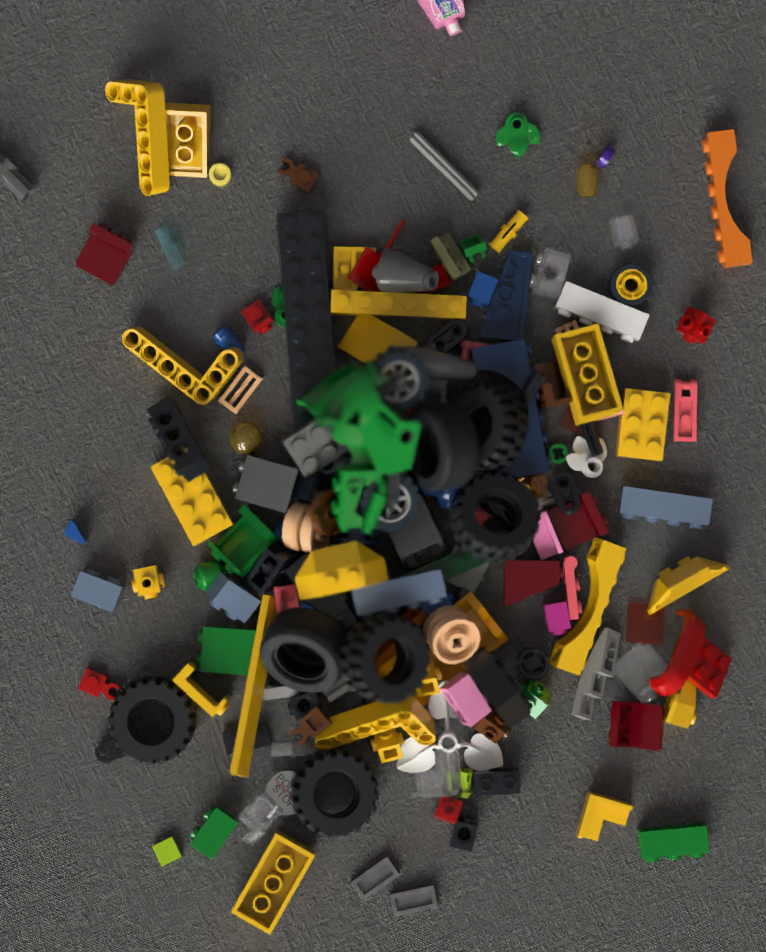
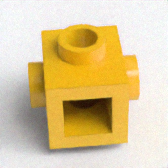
M158 565L133 570L135 579H132L131 582L134 593L138 592V596L144 595L145 600L158 597V592H162V587L165 586L163 573L159 574ZM147 579L151 581L150 587L146 585Z
M431 659L430 665L428 664L427 666L429 672L427 677H424L422 680L424 682L420 689L416 688L418 698L440 693L438 681L442 680L440 667H435L433 659Z
M396 728L374 734L375 738L371 739L373 751H378L381 763L403 758L400 745L404 744L401 731L397 732Z

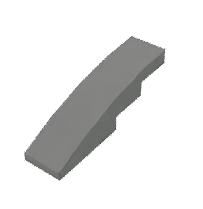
M604 628L583 670L571 715L584 720H592L595 698L603 699L606 677H614L621 633L610 628Z

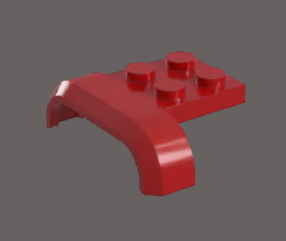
M689 609L677 610V615L684 616V626L668 667L661 675L650 678L651 688L661 696H669L679 691L688 680L708 697L717 698L732 659L704 637L706 625L699 616Z

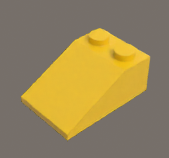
M166 103L169 176L207 178L211 105Z
M356 316L338 348L364 364L365 360L369 362L372 359L375 360L377 358L376 355L386 352L389 346L417 347L418 342L374 316Z

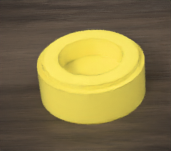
M216 163L210 168L209 178L213 184L225 186L230 182L232 173L226 164Z

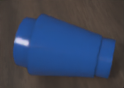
M225 325L212 337L216 341L215 344L224 350L230 347H237L242 352L245 350V347L233 330Z

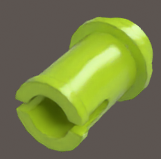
M462 768L459 769L458 785L455 788L457 797L469 798L470 794H472L471 781L473 770L464 768L463 771Z

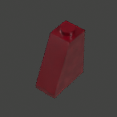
M505 560L503 604L511 605L559 584V579H563V565H559L560 561Z

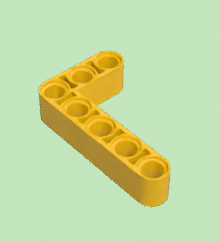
M132 79L108 82L105 87V93L109 101L135 106L139 185L142 193L149 196L167 192L170 187L165 94L162 85L157 82Z
M135 326L126 330L122 335V342L125 347L200 405H205L216 398L243 361L242 351L237 347H230L220 353L203 376L144 328ZM132 332L138 335V343L132 341ZM149 346H152V347L155 348V350H156V356H155V357H153V356H151V355L149 354V352H148ZM227 353L234 355V364L228 362ZM167 360L173 363V371L166 367ZM214 371H219L222 374L221 381L214 378ZM184 374L191 377V384L184 382ZM201 388L208 390L209 398H204L201 395Z
M413 696L410 698L406 697L405 701L400 703L394 702L393 704L376 701L329 717L333 723L315 737V746L322 750L331 749L399 726L418 744L431 745L436 741L435 719Z

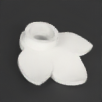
M577 436L572 445L574 453L566 456L568 465L573 470L582 471L586 477L595 478L599 476L603 470L602 461L607 456L604 440L599 438L603 453L593 457L586 440ZM589 463L593 464V471L589 470Z

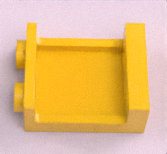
M190 661L173 681L210 716L213 717L216 713L220 716L229 707L230 703L228 700L231 696L227 694L219 703L190 677L198 667L193 661Z

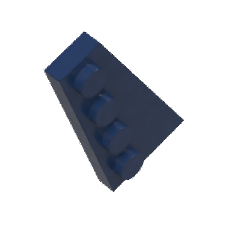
M510 250L478 335L479 338L506 341L523 339L532 262L531 252Z

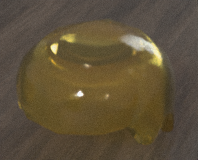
M240 421L229 430L228 442L235 452L250 455L260 449L263 444L264 435L257 424L250 421Z

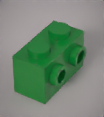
M217 805L215 809L210 807L203 817L206 820L203 826L197 825L190 835L193 838L190 845L211 860L239 822L238 818L220 805Z

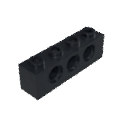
M170 395L147 409L151 416L148 421L154 430L158 429L159 433L156 436L162 446L166 444L167 448L164 451L170 461L174 460L175 464L172 467L178 477L183 475L186 481L190 482L211 469L179 407Z

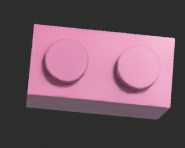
M459 672L439 689L462 725L472 727L492 710L488 705L490 703L484 693H480L477 688L478 684L470 674Z

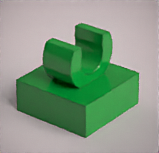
M481 234L459 241L462 251L471 263H474V254L480 253L482 259L486 257L484 251L487 250Z

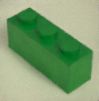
M704 822L637 829L639 856L645 859L646 862L659 861L660 857H668V860H678L682 858L681 855L699 858L703 857L704 853H710L707 825Z

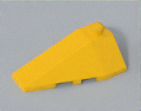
M688 680L679 691L667 696L664 704L665 722L687 729L690 724H694L697 712H695L696 686Z

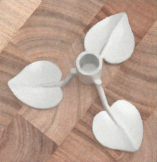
M444 680L441 683H439V688L449 680ZM440 690L439 694L430 696L428 704L429 711L435 719L445 718V732L440 735L439 744L421 745L412 737H409L401 746L403 758L398 759L396 765L397 769L409 773L427 771L437 761L436 753L431 750L433 748L442 749L444 752H452L456 747H468L464 751V760L471 769L476 771L502 767L503 756L499 745L487 739L481 733L474 734L470 743L457 742V736L450 731L449 717H458Z

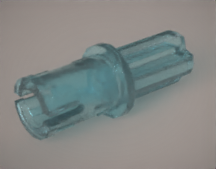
M167 226L155 230L154 234L162 247L161 252L165 253L172 270L175 271L184 267V262L177 250L178 245L173 242Z

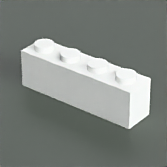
M568 281L564 283L555 305V309L559 310L558 314L570 318L571 315L580 318L578 322L587 326L599 324L600 331L610 335L613 332L621 335L620 339L629 343H633V340H640L649 318L647 313Z

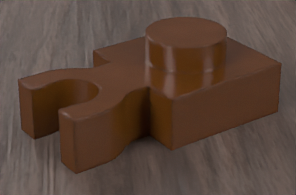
M285 157L283 161L289 164L290 167L286 171L279 168L277 173L282 176H290L289 183L309 194L320 174L301 162L296 167L289 158Z
M316 706L300 720L303 726L295 728L290 734L294 736L297 732L302 733L303 739L298 742L302 746L308 741L310 734L313 738L317 737L333 722L319 706Z

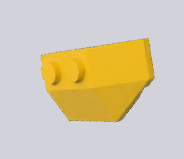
M358 541L311 551L295 577L300 600L361 588L389 580L384 557Z
M687 556L677 562L679 567L673 570L668 567L659 572L660 578L654 581L647 608L648 614L650 615L729 570V566L701 557L691 559Z

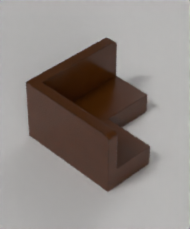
M556 361L533 364L535 372L540 371L546 375V380L538 389L539 400L537 402L539 409L565 405L573 401L572 397L564 398Z

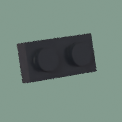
M267 723L258 724L253 749L271 745ZM238 729L222 733L227 755H231L234 752Z

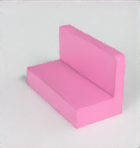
M546 510L541 511V519L538 522L540 524L539 530L532 540L540 560L563 552Z

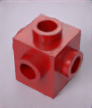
M688 306L676 330L683 335L682 339L690 344L698 342L704 345L716 320L707 313Z

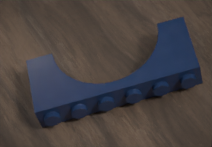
M525 339L470 348L472 362L476 364V371L488 370L500 373L509 378L518 387L520 392L523 391L535 374L534 366L529 365L528 356L532 355L530 343H525ZM538 391L526 406L528 416L526 426H529V431L525 435V439H527L526 444L520 449L522 452L518 458H513L515 461L511 465L505 466L504 469L499 471L494 470L492 474L500 472L503 477L509 474L514 476V478L548 472L551 460L549 453H545L544 450L547 438L545 431H541L540 422H543V415L541 409H537L536 400H539Z

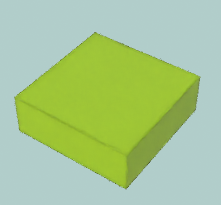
M173 836L152 845L161 867L182 857Z

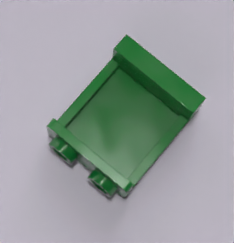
M245 505L238 511L242 517L215 544L211 541L208 543L212 548L210 553L219 562L223 560L226 563L224 568L231 575L238 574L242 578L254 568L267 547L281 540Z
M203 626V630H199L198 644H202L201 653H197L196 666H200V672L248 675L256 629Z

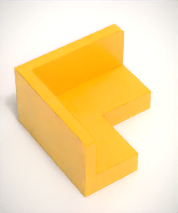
M587 791L575 834L581 839L585 837L598 841L604 820L626 826L629 812L633 810L634 806L629 802Z

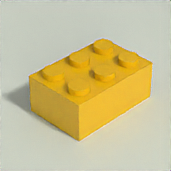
M629 388L622 390L621 403L624 413L619 415L615 456L663 461L670 393Z

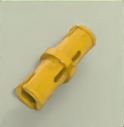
M517 210L508 223L500 227L502 230L489 245L496 252L500 253L511 238L514 239L517 236V231L528 220V217L520 210ZM515 224V226L510 230V232L505 236V238L502 239V237H503V236L509 231V229Z

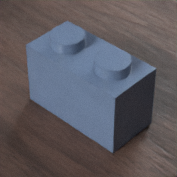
M87 568V571H80L71 597L115 612L125 586L120 584L121 580L108 576L107 579L99 576L100 572Z
M222 572L219 573L205 592L210 599L208 603L217 610L223 608L226 610L225 614L234 621L239 619L246 623L261 603L252 592Z

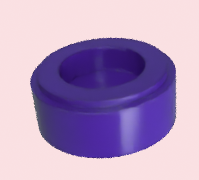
M607 145L595 164L604 168L612 158L615 149Z

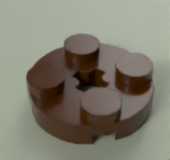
M321 490L307 508V514L311 517L312 526L317 534L336 535L341 531L337 526L335 514H332L331 510L332 501L336 500V492L333 490Z

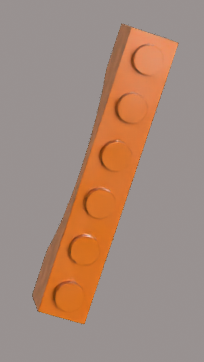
M734 129L708 132L704 139H702L701 144L703 153L707 154L705 173L710 176L708 194L709 197H713L714 205L711 206L712 219H716L717 228H714L715 241H719L720 250H717L718 263H722V268L749 265L753 262L750 240L734 223L728 210L725 194L727 172L737 152Z

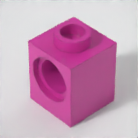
M559 601L543 604L547 631L553 632V635L565 634L566 629L571 628L567 602Z

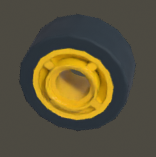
M626 264L620 266L612 274L609 280V291L615 301L629 307H635L649 298L652 292L653 281L650 273L644 267L638 264ZM627 280H632L636 283L635 291L626 289L625 282Z

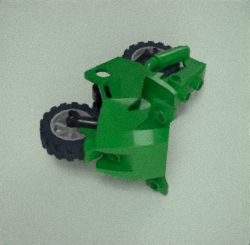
M401 348L387 349L386 352L376 355L377 358L375 360L372 359L371 362L365 360L361 368H359L357 363L342 367L321 380L307 395H303L302 398H296L298 405L305 406L316 417L318 425H326L332 437L339 443L346 444L352 453L351 463L337 466V478L333 479V491L336 492V500L332 501L331 510L332 514H335L337 526L341 531H347L348 528H361L363 532L371 534L373 529H381L384 532H389V530L398 531L401 527H407L409 525L408 522L411 519H415L417 516L415 513L420 509V494L418 493L417 486L408 476L401 472L411 469L420 424L417 421H404L402 416L403 411L408 410L409 407H415L417 402L424 398V392L428 389L427 380H429V375L421 359L408 350ZM393 364H403L399 372L396 373ZM408 366L412 375L402 376ZM388 367H390V370H388V371L386 372V374L384 375L383 373L385 372V370H386ZM413 379L410 388H408L405 381ZM403 390H406V391H407V392L403 393L402 395H399V396H398L399 391H403ZM399 487L403 490L404 495L399 496ZM400 500H404L403 506L400 508L397 504H400ZM384 507H386V516L381 515ZM394 508L398 510L395 514L390 515L391 512L395 511Z

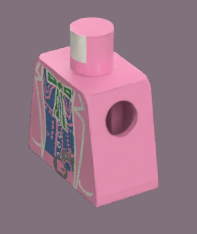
M418 0L436 29L446 26L450 36H454L462 31L458 20L465 17L463 0Z

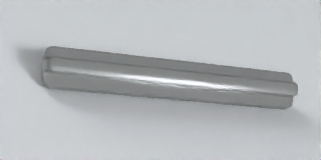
M419 132L411 136L410 142L470 201L478 196L479 191Z

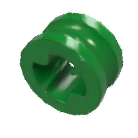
M554 444L549 448L548 453L551 462L560 464L566 461L568 450L564 445ZM559 447L562 449L564 457L555 460L553 458L555 454L552 451L554 448L558 450Z

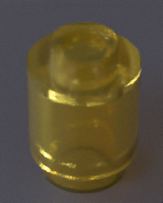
M593 164L580 165V169L575 170L578 197L596 196V191H598V169L593 168Z

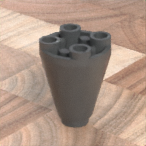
M391 248L384 250L378 264L373 267L372 275L376 278L377 286L381 292L406 293L433 290L436 288L439 280L438 273L432 268L400 250Z

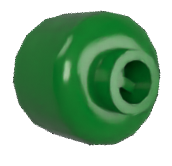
M217 560L197 564L196 570L193 571L196 587L206 592L220 572L227 575L224 565L221 566Z

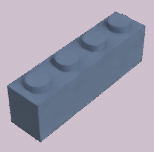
M621 486L617 513H622V518L636 520V516H643L647 522L658 523V519L667 520L668 525L680 526L681 522L690 523L689 528L703 529V525L709 526L713 499Z
M441 569L352 589L357 616L362 615V618L366 616L371 617L375 612L384 610L385 614L397 612L398 607L404 605L407 606V609L420 607V602L429 600V604L439 603L443 601L442 597L447 596Z

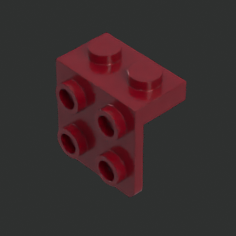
M101 222L99 226L92 223L88 230L91 235L76 260V266L105 283L114 285L134 252L135 247L130 244L132 240L120 233L119 236L110 233L112 228Z
M585 492L579 495L581 509L575 515L568 516L563 514L559 506L548 511L549 519L564 549L571 550L594 537L602 536L609 532L607 529L610 526L604 514L600 515L597 509L600 505L594 494L590 495L589 492ZM568 503L566 507L571 508L574 506V503Z
M612 701L610 710L611 724L608 734L609 746L633 747L654 751L662 749L665 708L662 705L632 701Z

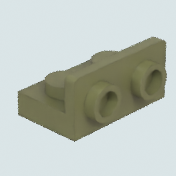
M449 233L444 234L440 238L437 236L430 240L429 245L452 282L471 271L469 264Z

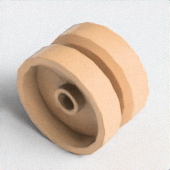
M296 501L291 505L284 519L282 529L284 545L290 550L304 551L307 554H310L313 550L328 547L332 535L317 534L313 528L311 517L307 514L308 505L311 503Z
M446 605L437 608L424 622L423 632L427 637V644H429L438 659L447 664H458L466 661L473 656L479 646V630L465 611L457 606Z

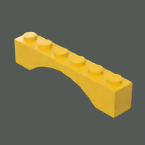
M331 290L330 313L331 315L402 316L438 320L460 319L465 321L467 296Z
M594 537L587 555L590 571V592L586 607L575 626L564 637L555 642L548 664L580 676L581 671L585 668L588 652L594 644L596 630L601 625L604 608L609 603L611 589L616 584L618 570L625 560L626 548Z

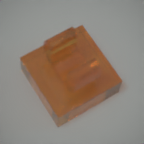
M536 474L520 479L525 483L523 487L526 490L530 488L534 493L533 499L543 498L549 493L545 488V485L549 482L545 474H542L540 477Z

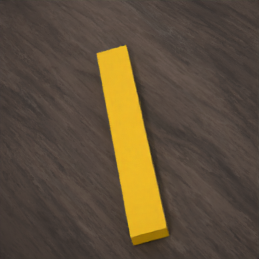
M270 595L262 596L230 768V774L248 778L267 677V670L260 655V645L272 619L276 616L274 597Z

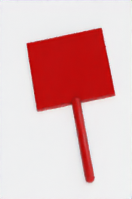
M403 220L398 224L384 250L391 247L404 225ZM366 246L347 279L365 291L381 292L377 286L376 278L372 275L373 267L378 264L384 250L379 255Z

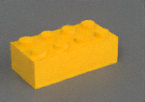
M599 324L554 335L551 342L567 397H572L573 399L569 404L575 425L621 413L623 407Z
M168 457L151 466L156 479L193 546L234 525L207 472L187 482L183 475L178 477L172 467L175 462L174 460L170 461Z
M277 829L235 902L231 913L270 935L313 861L316 851Z

